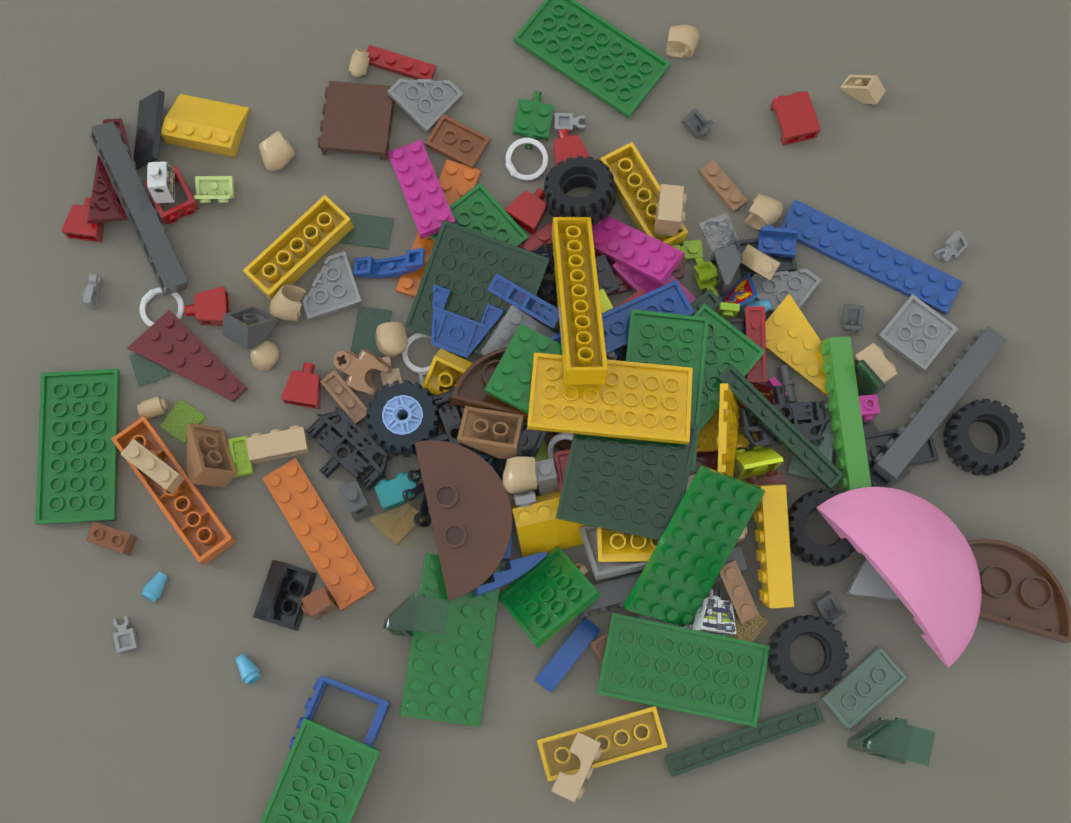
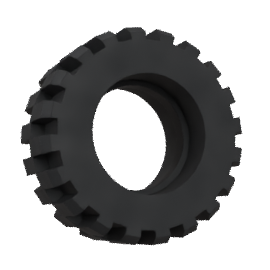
M577 156V158L569 157L566 161L558 162L557 166H554L545 178L544 193L550 215L553 217H591V224L595 225L599 223L600 219L604 220L607 214H610L616 202L614 175L610 168L598 159L594 160L590 156H587V158H583V156ZM586 186L594 189L592 193L583 197L566 195L569 190L575 187Z
M977 399L969 404L967 403L957 410L946 423L947 429L943 433V436L947 437L943 441L944 447L949 449L946 453L949 457L952 456L955 459L953 463L956 466H963V471H972L973 475L979 476L983 474L988 476L1004 470L1021 456L1020 451L1025 446L1022 443L1025 440V433L1021 431L1024 426L1022 422H1018L1017 418L1019 416L1016 413L1012 414L1009 406L1005 405L1003 407L1001 402L997 400L991 403L990 399H983L981 401ZM983 422L993 428L998 437V448L995 453H984L973 445L969 436L971 423Z
M828 489L812 490L798 498L788 509L790 547L794 550L792 553L796 557L800 556L802 558L801 561L804 563L810 562L812 566L818 567L823 565V567L845 560L851 556V553L856 551L847 538L841 539L838 537L837 541L832 545L823 546L814 542L806 531L805 523L808 515L816 511V507L838 495V491L828 492Z
M813 615L796 616L780 624L776 631L772 633L771 641L768 644L770 646L768 662L771 664V672L777 676L775 679L779 683H783L785 688L801 694L819 693L835 686V683L843 677L842 672L846 671L848 666L845 664V661L849 659V653L845 652V647L848 646L846 641L841 639L843 635L841 631H836L835 625L832 622H826L825 618L820 616L814 617ZM802 635H809L817 639L824 650L823 666L812 674L798 671L790 659L791 643Z

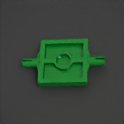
M534 91L533 100L518 99L513 134L524 138L548 141L554 105L540 102L542 93L539 91L537 97L538 91ZM532 144L529 145V150L532 149Z

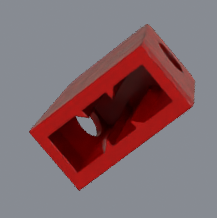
M568 129L558 131L559 139L554 140L553 143L555 166H557L558 162L566 161L569 157L577 158V156H583V158H587L589 156L579 135L570 136Z
M538 188L534 195L524 191L505 209L521 228L531 234L537 232L547 211V204L543 201L545 198L544 190Z
M90 197L85 198L83 206L73 205L61 231L70 239L102 243L104 222L87 224L91 203Z
M224 286L196 293L194 295L195 304L185 305V315L196 316V320L200 325L223 326V314L230 312L229 295Z
M305 362L302 372H291L281 395V400L284 403L320 410L321 378L319 375L313 374L314 364Z

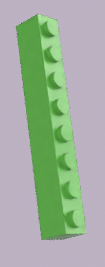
M850 336L829 337L821 341L820 352L823 356V372L826 378L825 390L828 393V410L831 415L830 427L833 431V447L837 458L836 467L844 474L838 481V485L841 488V493L849 490L872 486Z

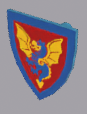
M748 273L727 291L721 302L743 306L748 302L757 301L755 298L759 295L751 274Z

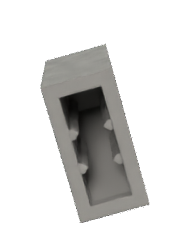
M553 458L535 462L539 496L559 491Z
M866 558L861 561L844 594L849 597L890 601L900 600Z

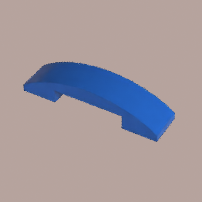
M425 249L406 250V255L374 260L372 256L354 259L353 275L354 277L389 278L414 272L424 266Z
M585 617L535 681L551 693L600 629Z

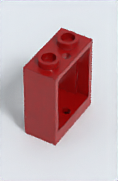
M177 165L173 167L175 170V183L180 181L189 200L165 212L160 203H155L148 189L147 180L143 181L166 225L175 223L180 218L192 215L196 210L200 209Z

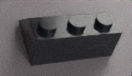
M272 560L253 618L298 631L304 614L301 605H303L301 599L311 593L317 574L286 562Z

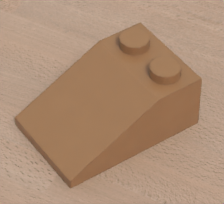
M465 406L457 441L496 458L509 459L517 457L523 432L524 415Z
M194 423L187 425L186 469L191 484L225 488L237 475L223 428Z

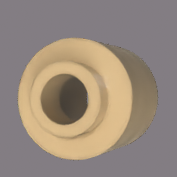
M355 49V52L352 53L348 69L351 71V75L356 77L366 75L370 60L369 52Z
M156 396L142 401L141 404L137 405L140 417L145 416L147 419L166 414L168 404L165 398Z

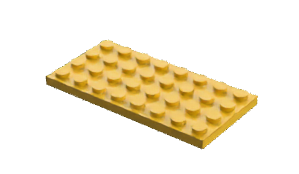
M534 353L527 429L689 444L693 368L607 360L608 372L605 384L565 385L562 355Z

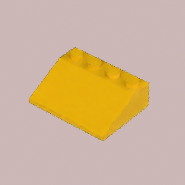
M180 94L164 119L161 136L166 144L236 158L250 108Z
M560 491L536 496V502H532V505L527 507L516 506L515 502L510 503L522 557L545 551L550 553L557 546L562 550L584 544L580 534V527L586 525L555 519L561 495Z
M596 528L598 562H646L650 559L659 542Z

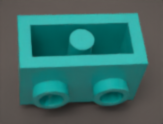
M402 472L396 475V478L393 480L385 479L380 481L378 486L374 488L381 506L386 512L410 502L403 499L402 493L405 489H413L417 485L415 482L408 480L407 472Z

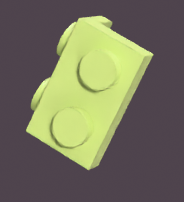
M195 176L196 195H194V199H199L200 203H210L211 199H218L219 203L229 202V199L235 198L233 176Z

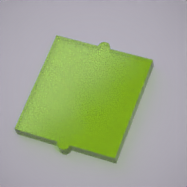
M180 399L160 424V427L169 432L171 437L175 436L186 444L187 425L189 423L201 424L206 417L195 410L194 406H189Z

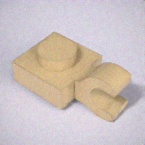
M382 357V359L392 367L390 357ZM399 368L392 369L391 373L380 372L383 386L386 384L392 386L394 385L393 381L398 380L399 383H402Z

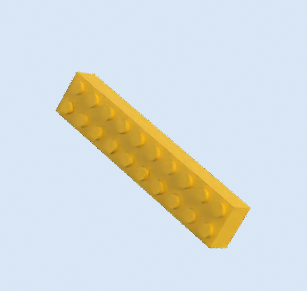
M553 217L551 233L565 385L605 384L608 367L591 217Z

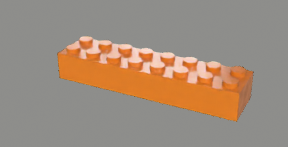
M143 416L111 438L121 453L133 439L185 478L172 494L126 459L199 563L203 565L208 564L237 542L198 486L190 483L188 472L149 419Z

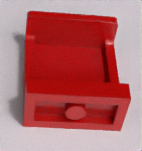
M797 91L792 95H781L773 99L770 108L771 111H775L782 132L780 139L782 146L817 138L821 128L808 91Z

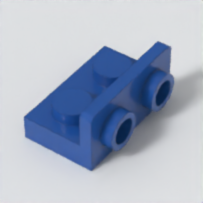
M772 225L761 227L758 233L757 249L769 256L794 258L799 230H794L791 227L775 228Z

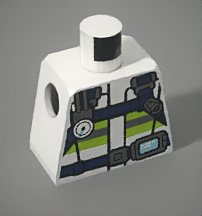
M149 162L147 164V186L156 204L175 202V170L168 162Z
M710 589L709 598L703 599L702 605L695 615L693 630L725 637L736 634L732 603L721 600L720 589Z

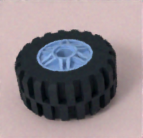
M399 380L393 381L394 385H384V390L381 392L377 390L374 394V400L370 399L368 403L369 409L366 410L367 427L373 440L386 453L390 452L393 456L397 457L399 455L409 457V454L413 453L416 456L415 442L428 441V438H432L439 433L441 418L438 412L439 407L435 403L437 400H434V395H431L426 387L422 388L421 384L417 382L411 384L409 380H404V383H399Z

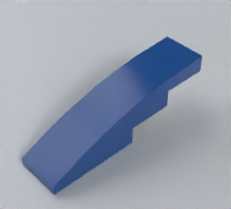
M496 273L487 289L488 291L554 328L559 319L558 308Z
M547 552L509 561L505 564V571L492 574L489 577L490 583L478 586L472 591L474 598L493 592L513 582L537 565L547 556Z

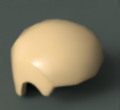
M265 340L263 344L254 346L251 349L250 359L254 368L260 371H269L278 363L280 351L276 344Z

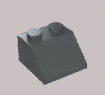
M735 244L714 250L710 261L717 269L718 276L715 277L718 285L716 287L720 298L725 296L742 261V254L740 250H737Z
M254 306L223 314V336L233 342H237L244 348H254V346L263 344L278 323V318Z

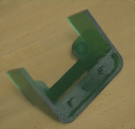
M413 593L412 597L406 598L384 620L383 629L393 635L412 637V631L445 634L449 600L425 598V594Z
M895 717V720L878 718V720H873L848 739L847 747L905 764L907 760L929 766L935 732L909 725L908 720Z

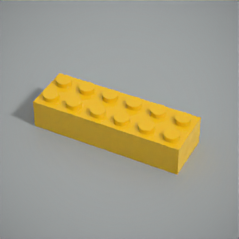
M633 142L600 158V161L606 164L613 173L616 196L637 230L670 246L686 241L689 232L684 224L682 230H678L677 236L654 234L660 185Z
M324 195L254 259L243 272L272 301L282 286L293 285L354 228L352 221Z
M755 485L766 491L753 513V520L757 523V529L754 530L755 541H758V549L755 551L756 561H759L760 568L757 569V580L761 583V589H758V598L768 608L794 607L786 485Z
M656 706L537 740L548 782L556 780L560 771L566 774H574L579 770L580 760L578 756L569 752L577 732L601 743L600 748H602V752L598 760H593L592 768L667 747Z

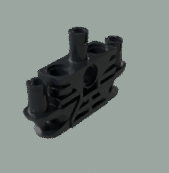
M785 385L773 386L775 405L773 406L778 411L780 409L783 410L785 417L810 442L824 440L825 437L822 436V433L825 430L826 424L830 423V419H826L825 402L787 403ZM738 409L741 428L737 430L748 439L750 443L748 445L749 448L783 445L765 427L761 428L762 424L753 415L752 419H755V422H753L752 426L751 413L747 409ZM804 421H806V423H804V424H798V423H797V422H804ZM817 426L816 435H813L812 427ZM752 433H757L758 442L755 441Z
M450 386V391L433 396L434 400H437L435 401L437 407L451 402L454 387ZM451 404L452 407L445 406V410H442V408L438 409L446 432L428 438V441H446L458 444L472 451L470 446L458 442L457 439L451 437L454 431H459L462 421L457 409L460 408L463 416L465 407ZM475 449L476 454L480 457H482V455L487 454ZM490 456L485 461L491 466L494 460L498 462V458Z
M337 407L335 412H329L324 415L317 414L319 418L306 432L315 439L328 426L325 429L326 433L322 432L320 434L322 437L320 439L317 437L316 439L317 443L332 456L319 470L327 479L340 465L358 481L361 480V475H366V470L370 471L373 468L366 478L360 482L369 491L382 477L386 479L388 460L391 461L392 458L372 438ZM335 417H341L336 423L331 421ZM334 430L342 436L341 439L333 432ZM347 443H349L352 447L355 448L353 452L346 445ZM341 451H348V455L345 458H339ZM362 455L365 459L369 461V463L367 464L359 456ZM382 456V462L378 466L375 461Z

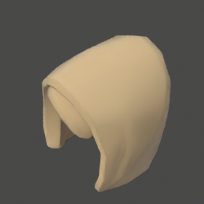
M687 24L671 26L669 28L666 56L691 58L700 39L698 29Z
M279 131L272 134L259 145L262 161L268 171L282 169L295 156V152L289 142L283 138Z
M758 193L756 198L753 199V205L749 209L751 214L745 220V223L760 231L761 227L773 225L782 215V203L772 197Z
M294 285L282 286L270 302L271 315L278 319L298 322L302 315V299L306 291Z
M386 322L378 325L375 337L380 353L390 358L401 355L408 344L404 325L399 322Z
M512 457L507 459L502 482L508 493L517 494L537 489L535 457Z

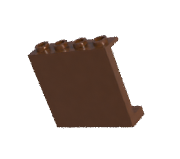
M329 81V87L325 89L327 101L326 104H323L324 120H321L320 123L322 136L318 138V148L321 149L322 154L326 155V151L379 155L380 160H388L395 101L386 92L392 86Z

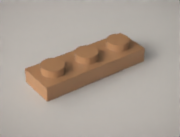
M714 160L699 170L702 178L732 213L748 202L747 198Z
M335 370L320 381L322 386L356 425L367 418V408Z
M736 560L725 563L719 576L739 622L742 624L760 616Z

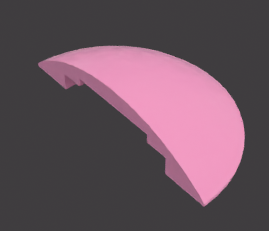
M865 487L849 490L826 500L816 507L841 539L847 538L858 553H862L912 613L914 616L913 620L924 632L921 637L945 666L949 668L970 642L977 626L981 607V581L977 563L967 540L958 527L946 514L925 499L902 490L887 487Z

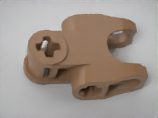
M363 348L359 355L351 351H338L333 357L334 366L349 375L345 382L348 386L375 396L374 394L377 390L381 392L372 383L371 377L373 372L378 369L381 372L391 373L393 369L380 356Z

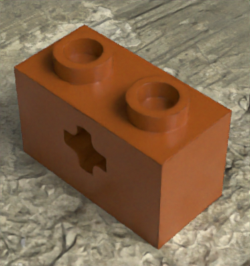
M93 522L86 541L130 556L137 537Z
M324 587L301 599L303 602L301 608L305 615L316 620L338 608L330 592Z

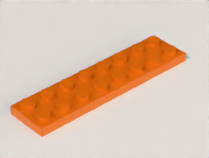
M446 159L438 181L449 206L477 185L481 170L472 169L466 165ZM419 232L417 233L411 250L425 249L424 266L414 272L401 275L396 287L397 293L415 298L435 243L430 236L421 239Z
M296 458L262 478L341 610L376 590Z

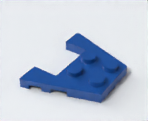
M434 285L431 345L468 358L502 316L504 310L487 304L481 323L445 310L451 290Z

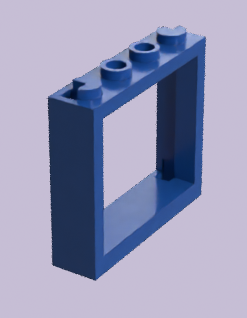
M321 675L320 679L318 678L313 686L315 692L313 697H309L306 702L305 709L307 711L305 716L299 719L297 729H300L305 717L313 720L325 689L329 684L379 704L364 743L374 747L391 702ZM294 736L292 737V739H291V741H290V742H291V743H290V746H289L290 750H291V748H292V746H293V743H294V741H295V739H296V737H294Z

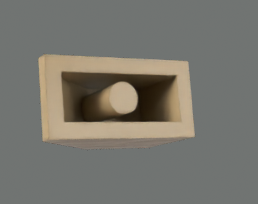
M848 75L840 86L843 92L862 104H877L886 92L877 75Z
M749 244L742 254L741 263L769 280L772 279L781 263Z

